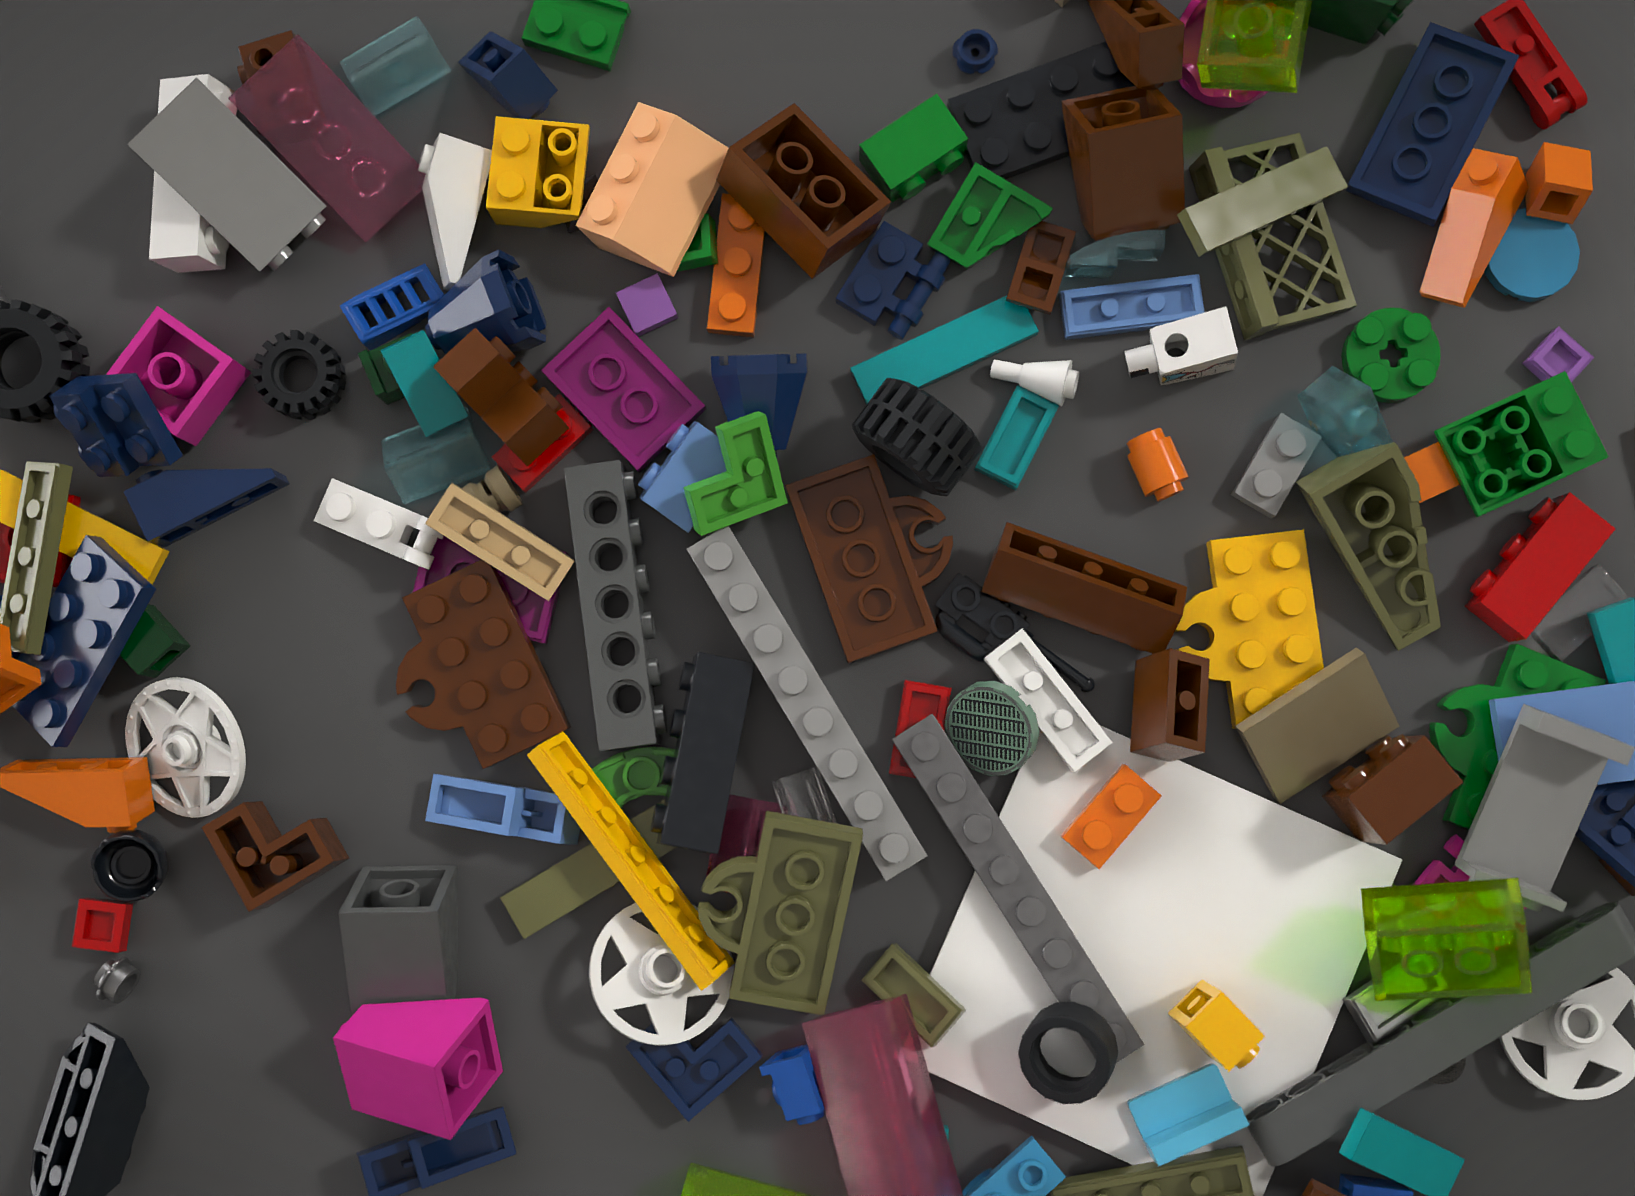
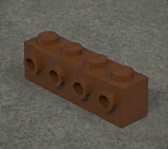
M1006 522L981 592L994 596L1001 601L1011 602L1039 612L1045 617L1058 619L1083 628L1092 634L1102 635L1130 645L1136 650L1155 654L1166 650L1183 616L1187 586Z

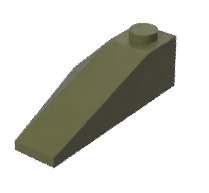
M1393 442L1337 457L1296 481L1317 521L1394 647L1399 651L1439 629L1441 624L1433 574L1429 570L1426 543H1428L1426 528L1422 525L1419 501H1421L1420 488L1398 445Z

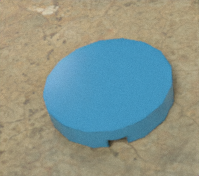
M1526 208L1518 209L1484 271L1485 276L1496 290L1504 295L1509 294L1520 298L1518 299L1520 301L1533 302L1547 299L1565 287L1578 269L1580 249L1576 234L1568 223L1527 216Z

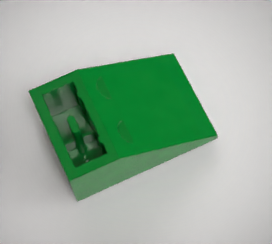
M1566 371L1434 431L1476 518L1609 457Z

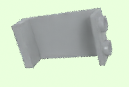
M197 77L127 144L259 271L266 265L275 271L293 253L287 245L299 233L307 239L326 221L320 214L326 205Z
M1523 704L1454 864L1470 876L1467 883L1492 895H1497L1499 888L1514 894L1513 901L1538 912L1542 911L1544 905L1564 912L1567 902L1550 892L1608 759L1628 766L1635 747L1611 736Z

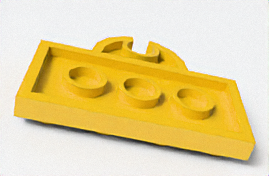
M1304 529L1217 539L1206 543L1213 588L1195 594L1185 603L1183 616L1175 632H1184L1193 624L1201 625L1209 633V644L1203 651L1195 650L1189 646L1176 650L1210 659L1209 681L1226 682L1232 729H1236L1235 726L1324 669Z

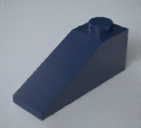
M272 468L165 471L158 469L141 475L136 480L137 485L123 492L147 542L167 547L278 491L290 483L285 475Z

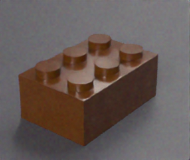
M795 103L731 145L716 179L812 279L876 231L891 203L881 190Z

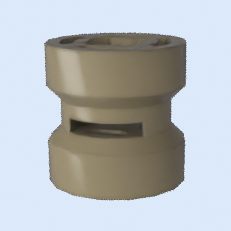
M499 465L488 470L485 473V478L477 484L469 482L461 487L500 513L503 511L512 512L523 505L519 494Z

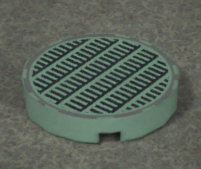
M997 681L976 682L959 692L947 708L944 724L947 737L968 767L988 776L1007 775L1021 768L1037 748L1040 732L1036 714L1030 704L1026 706L1024 701L1019 698L1021 694L1009 685Z

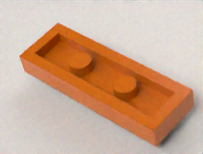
M722 193L717 233L718 263L714 264L707 330L708 333L754 337L766 231L730 194Z

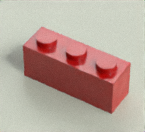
M1570 492L1553 499L1549 497L1544 498L1528 516L1532 524L1524 534H1515L1502 547L1499 555L1503 559L1493 572L1490 569L1483 572L1470 587L1469 591L1474 595L1464 607L1508 642L1525 640L1530 636L1616 529Z

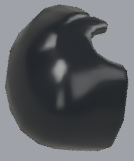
M125 830L111 834L101 842L90 861L96 885L107 897L124 903L150 897L162 885L168 870L164 847L155 836L141 830Z

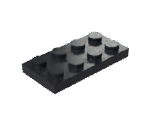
M1105 41L948 99L947 107L968 137L966 156L971 169L976 162L1003 179H1008L1070 156L1062 111L1063 100L1135 85L1118 69Z

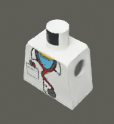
M1226 306L1156 326L1150 329V345L1126 350L1124 354L1130 378L1157 372L1160 385H1167L1234 370L1238 350ZM1172 348H1179L1185 354L1180 357H1171L1167 354V351Z

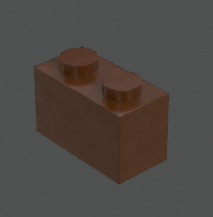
M1169 648L1136 660L1130 743L1131 753L1167 762L1205 753L1210 659Z

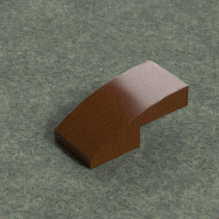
M1044 221L1028 230L1008 291L1007 302L1051 315L1076 231Z

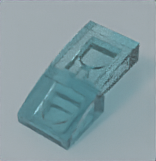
M1165 230L1130 232L1102 239L1085 246L1070 255L1065 266L1064 277L1111 278L1117 267V260L1158 261L1165 249Z

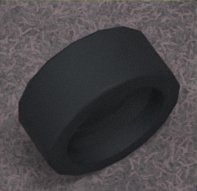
M1059 1002L1040 1010L1022 1035L1018 1056L1021 1071L1030 1086L1042 1096L1061 1104H1081L1096 1097L1107 1084L1115 1068L1118 1048L1116 1036L1108 1022L1095 1010L1076 1002ZM1052 1028H1067L1078 1032L1089 1041L1097 1057L1095 1068L1089 1075L1085 1077H1070L1059 1073L1048 1064L1040 1047L1042 1037L1048 1030Z

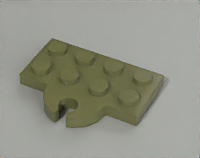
M766 811L757 856H737L720 863L707 875L702 884V892L711 895L719 891H727L734 895L737 900V904L727 911L718 910L709 902H699L698 904L699 919L706 935L719 947L737 954L729 990V999L824 1016L861 848L862 828Z

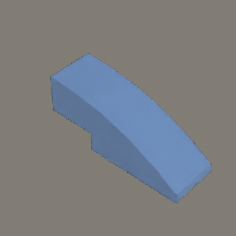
M433 774L425 821L505 836H518L556 844L578 845L580 827L554 792Z

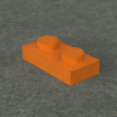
M1122 764L1060 837L1093 866L1100 869L1162 795L1126 764Z

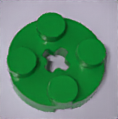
M1383 308L1373 311L1364 317L1348 334L1343 343L1341 354L1343 370L1353 386L1357 385L1361 391L1367 393L1366 397L1380 403H1398L1408 400L1431 384L1436 377L1441 357L1439 341L1432 330L1430 320L1421 313H1412L1402 308ZM1388 344L1394 345L1396 350L1401 352L1402 358L1397 361V367H1390L1388 359L1380 358V352L1387 349Z

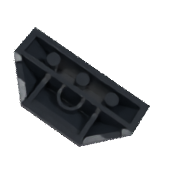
M87 1023L83 1028L82 1034L73 1041L63 1054L33 1148L30 1175L32 1196H106L121 1182L126 1163L131 1155L132 1144L139 1121L146 1107L150 1086L124 1038L97 1023Z

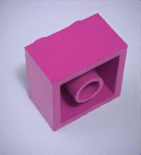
M157 306L106 375L136 373L170 433L197 446L250 375L251 371Z

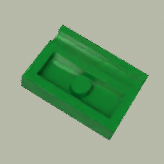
M534 0L522 35V41L525 46L611 71L624 33V25L627 17L630 16L631 9L629 3L619 0Z

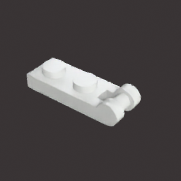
M333 478L314 518V521L428 570L434 560V556L430 554L437 538L443 539L444 536L425 524L428 519L427 517ZM416 528L420 531L413 547H410L407 543L413 529Z

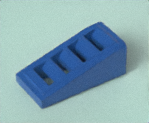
M424 263L341 304L340 308L362 344L371 351L426 319L429 310L444 296V293ZM419 281L430 300L424 303L421 302L412 287ZM403 291L413 308L407 311L404 310L396 296ZM386 301L396 315L389 320L380 307ZM369 311L372 312L378 322V325L372 328L363 316Z

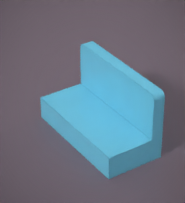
M1209 1063L1136 1096L1127 1102L1146 1148L1158 1166L1249 1126L1241 1106L1232 1099L1219 1068L1214 1063Z

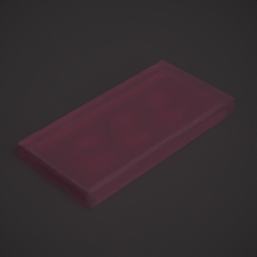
M298 34L228 98L364 242H367L422 191L426 173L418 171L419 164Z

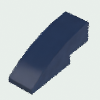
M500 1106L469 1115L451 1140L418 1131L365 1149L356 1154L368 1196H397L419 1187L421 1189L430 1187L516 1155L517 1152L504 1108Z

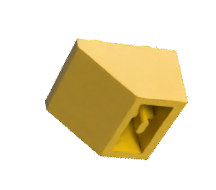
M496 116L486 209L495 224L544 228L579 219L582 210L590 134L589 124Z

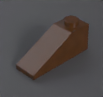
M1088 0L1118 69L1137 88L1157 89L1162 87L1165 82L1182 79L1185 24L1157 0Z

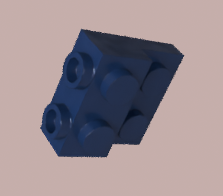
M136 373L76 377L49 396L54 403L56 418L72 433L77 441L80 458L98 477H127L140 466H170L183 456Z

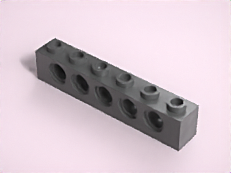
M621 460L564 467L599 751L606 752L661 744L660 734L667 733V718L664 705H656L654 686H661V672L658 658H650L648 645L649 639H655V625L652 611H644L642 593L649 592V578L646 564L638 565L636 547L643 546L644 541L640 518L632 519L630 500L638 499L634 472H626V467ZM604 502L615 503L617 505L615 519L608 524L596 523L594 519L596 508ZM609 548L621 549L623 561L620 567L613 571L602 570L600 558L603 552ZM615 594H625L629 599L628 611L620 618H610L606 612V603ZM621 640H630L635 647L633 660L623 666L616 665L612 659L614 645ZM634 686L641 694L640 706L634 712L624 713L618 706V695L624 688Z

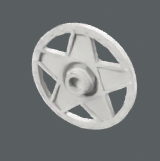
M171 677L154 682L145 687L136 696L131 704L126 720V748L128 757H147L153 799L167 810L191 818L211 815L230 804L243 783L246 754L243 737L237 721L222 699L203 684L181 677ZM172 689L185 691L190 694L177 710L157 693ZM214 713L225 730L229 745L221 741L220 734L213 725ZM141 719H143L153 738V741L143 751H141L139 733ZM210 776L230 777L222 794L210 803ZM172 777L181 801L168 794L155 779Z
M634 903L616 914L605 925L596 939L589 964V981L593 998L606 1021L618 1032L634 1041L648 1045H672L687 1041L705 1031L723 1011L729 999L734 964L711 985L701 991L659 933L656 934L630 918L635 914L642 913L639 906ZM611 936L626 966L602 986L601 959ZM726 950V951L729 953V955L732 957L731 951ZM718 994L716 1001L706 1015L694 1025L684 1030L687 997ZM645 1004L657 1034H651L632 1027L620 1018L614 1010Z
M1615 968L1606 974L1610 977L1609 979L1576 991L1499 1037L1505 1054L1521 1076L1548 1094L1572 1100H1591L1608 1096L1626 1086L1635 1077V1048L1612 1025L1628 1002L1632 1006L1635 1017V985L1621 970ZM1513 1038L1543 1046L1544 1078L1524 1061L1514 1044ZM1588 1061L1619 1072L1615 1078L1597 1087L1573 1089Z

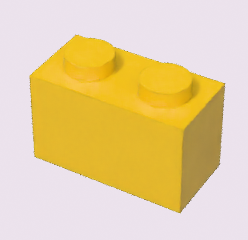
M1201 980L1168 1012L1199 1047L1228 1072L1235 1066L1240 1069L1249 1064L1260 1051V1047L1257 1044L1265 1037L1221 990L1204 980Z

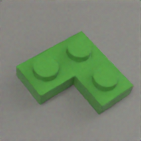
M760 411L715 426L726 472L683 487L694 530L701 536L788 504L767 417Z

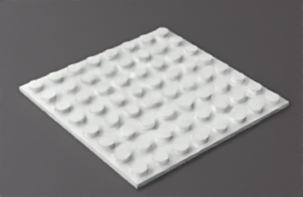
M1101 725L1099 726L1113 743L1079 770L1072 772L1040 732L1037 748L1025 764L1019 768L1000 811L999 818L1145 1045L1117 1062L1110 1079L1099 1094L1081 1104H1061L1045 1098L1030 1086L1021 1071L1018 1056L1022 1035L1040 1010L1059 1002L978 874L974 871L929 974L966 1011L942 1040L932 1048L907 1025L895 1052V1057L1129 1164L1137 1165L1153 1162L1154 1160L1151 1158L1128 1108L1127 1102L1130 1099L1209 1063H1214L1219 1068L1232 1099L1241 1106L1246 1116L1256 1107L1314 1074L1342 1007V999L1347 995L1403 859L1182 761L1167 762L1131 753L1130 738ZM1122 764H1126L1162 797L1104 865L1097 869L1060 836ZM1201 980L1221 990L1265 1035L1257 1044L1260 1047L1259 1053L1243 1068L1238 1069L1235 1066L1228 1072L1210 1058L1168 1014ZM1052 1028L1042 1037L1040 1044L1041 1052L1048 1064L1059 1073L1070 1077H1085L1095 1068L1096 1060L1078 1032L1067 1028ZM1248 1127L1183 1155H1192L1242 1145L1254 1196L1264 1195L1275 1166L1268 1164Z

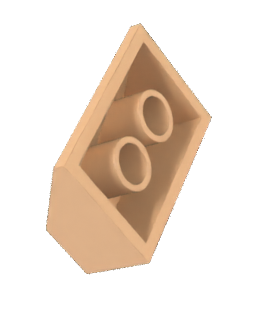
M638 102L575 226L599 249L674 277L720 186L716 179L729 148L679 116Z

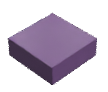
M658 273L616 292L633 331L638 337L678 319V315Z
M1558 326L1548 334L1522 364L1541 381L1566 371L1572 383L1594 357Z

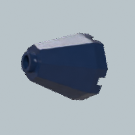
M496 250L482 257L429 310L428 324H426L425 330L435 349H442L447 354L474 328L489 342L497 336L510 351L530 350L546 342V335L539 332L546 329V319L534 287L527 277L520 280L517 279L513 270L520 268L513 256L501 250Z
M807 353L796 354L797 363H790V354L728 356V365H724V356H711V376L728 422L757 411L764 413L767 417L777 458V450L787 449L808 374Z

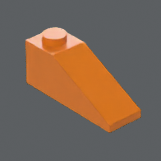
M1472 149L1451 188L1421 285L1420 294L1422 297L1465 308L1529 189L1518 157Z
M147 757L15 760L0 768L1 788L84 827H107V832L109 833L133 830L137 827L139 821L155 812Z

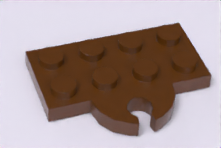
M874 454L785 485L848 664L938 632L923 587L936 580L948 565L953 547V535L943 537L939 544L933 548H924L916 542L914 531L923 523L939 525L944 522L946 517L941 510L925 499L909 495L890 498Z
M481 559L402 597L422 641L406 653L398 667L396 680L397 695L411 692L415 684L421 679L430 682L435 689L434 701L429 706L414 705L405 711L411 719L426 728L442 731L463 726L483 769L571 728L495 567Z

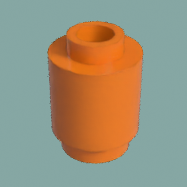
M1156 428L1143 433L1126 443L1130 450L1127 458L1145 497L1155 495L1157 501H1162L1184 490L1181 482L1188 479L1189 476L1171 436L1165 437L1162 428Z

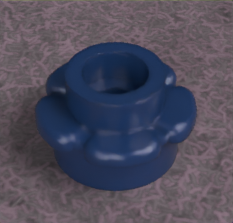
M972 29L965 32L961 38L955 41L952 54L957 59V67L962 72L970 75L974 74V72L984 74L994 66V56L998 54V47L989 33L981 29ZM978 50L980 54L974 57L971 55V51Z

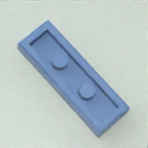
M1199 274L1063 290L1059 293L1065 340L1150 330L1156 326L1205 313Z

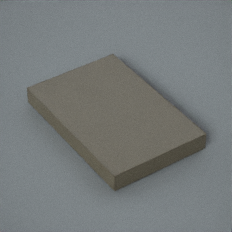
M1354 648L1235 727L1269 792L1281 804L1400 726L1365 653L1358 648Z

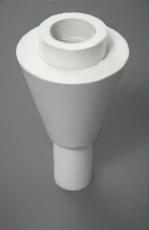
M994 359L990 378L1019 383V386L1063 406L1065 398L1073 399L1075 396L1079 371L1072 370V360L1031 362L1021 365Z

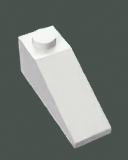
M439 133L434 146L425 144L418 171L426 173L422 190L443 289L449 291L461 278L490 170L492 150Z

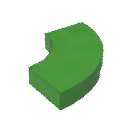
M643 747L624 751L602 761L592 770L620 808L629 801L644 795L666 797L668 785L660 784L661 772L665 756L674 757L675 749Z

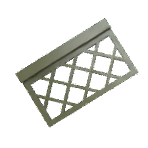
M1300 132L1224 151L1222 146L1205 150L1189 167L1199 202L1242 183L1233 178L1229 166L1230 162L1241 160L1256 169L1253 176L1255 178L1276 169V167L1269 164L1275 151L1289 148L1293 161L1307 155ZM1265 154L1262 159H1260L1259 157H1257V156H1259V155ZM1323 201L1308 207L1309 210L1304 219L1296 214L1282 219L1299 229L1290 246L1269 234L1273 226L1271 224L1215 250L1244 341L1260 337L1268 331L1345 312L1357 306ZM1305 233L1320 242L1323 253L1318 262L1297 250ZM1263 244L1285 256L1277 273L1261 264L1258 253ZM1291 261L1313 272L1305 289L1283 278ZM1319 277L1334 285L1339 301L1328 304L1311 294ZM1277 288L1299 299L1293 313L1278 316L1273 301ZM1306 304L1313 307L1303 310Z

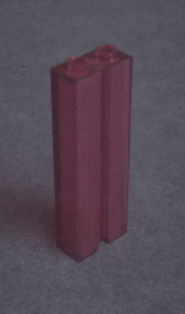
M907 993L866 1005L824 1014V1016L820 1015L802 1023L848 1196H963Z

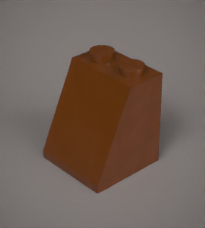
M1131 86L1063 100L1062 111L1081 222L1093 240L1112 242L1122 239L1126 234L1140 231L1160 232L1168 229L1170 225L1181 223L1177 214L1185 209L1182 114L1158 88L1142 89Z

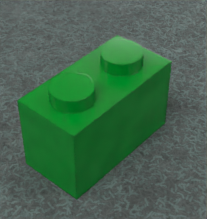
M935 94L859 144V161L891 203L900 197L906 201L924 189L927 179L938 172L941 175H946L964 161L963 155L966 154L968 137L938 94Z

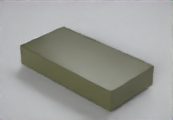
M897 943L891 944L862 978V981L931 1048L935 1047L966 1011L952 995Z

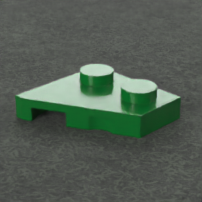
M975 162L927 245L968 270L1049 217L1053 208Z

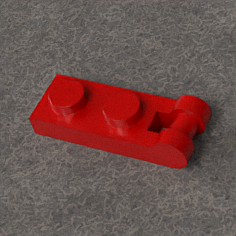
M1507 0L1476 21L1474 25L1486 43L1519 55L1510 79L1530 107L1531 117L1540 129H1548L1559 122L1560 115L1563 113H1574L1587 104L1588 98L1584 88L1524 0ZM1550 84L1557 91V96L1553 99L1545 89Z

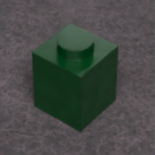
M148 604L120 656L138 675L157 678L191 645L154 605Z

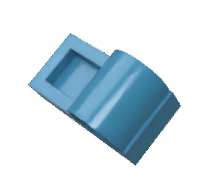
M1030 1136L994 1169L989 1168L976 1176L962 1190L959 1196H1046L1066 1176L1037 1141Z

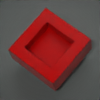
M95 898L79 899L72 947L115 953L126 951L134 903Z

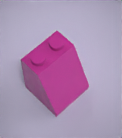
M481 997L362 1004L333 1037L352 1110L448 1140L452 1139L503 1072L490 1003L488 999Z

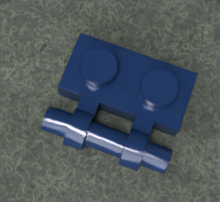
M883 221L836 296V303L874 326L883 312L886 311L895 317L887 331L894 337L903 340L910 327H916L924 314L921 309L933 291L938 292L945 281L943 274L951 260L944 254L935 252L928 265H922L916 259L923 250V243ZM907 276L915 281L916 284L907 299L901 300L894 295Z

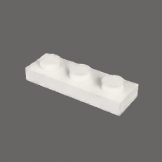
M1023 628L984 658V661L999 680L1021 694L1019 698L1024 701L1026 706L1030 704L1036 714L1040 732L1072 772L1079 770L1113 743Z

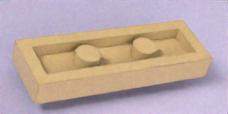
M452 482L425 523L548 601L574 563L573 558Z

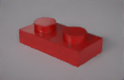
M560 393L555 399L562 405V408L556 414L569 429L528 467L506 444L492 456V459L525 493L593 431V428Z

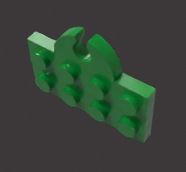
M1511 644L1494 686L1475 684L1456 688L1444 696L1436 706L1444 711L1454 709L1462 711L1467 718V728L1462 735L1455 736L1449 731L1446 724L1429 723V735L1432 745L1463 781L1453 791L1442 820L1469 831L1497 767L1498 758L1489 707L1490 699L1604 685L1606 680L1522 645Z

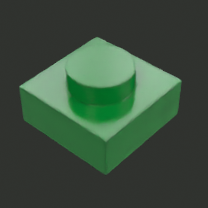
M709 213L704 215L687 252L681 260L677 272L718 263L716 224Z

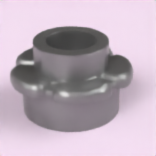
M122 957L117 961L113 959L108 960L98 970L94 978V984L99 988L96 992V997L99 1000L108 998L116 1004L122 1002L136 987L141 974L140 970L132 966V961L127 957Z

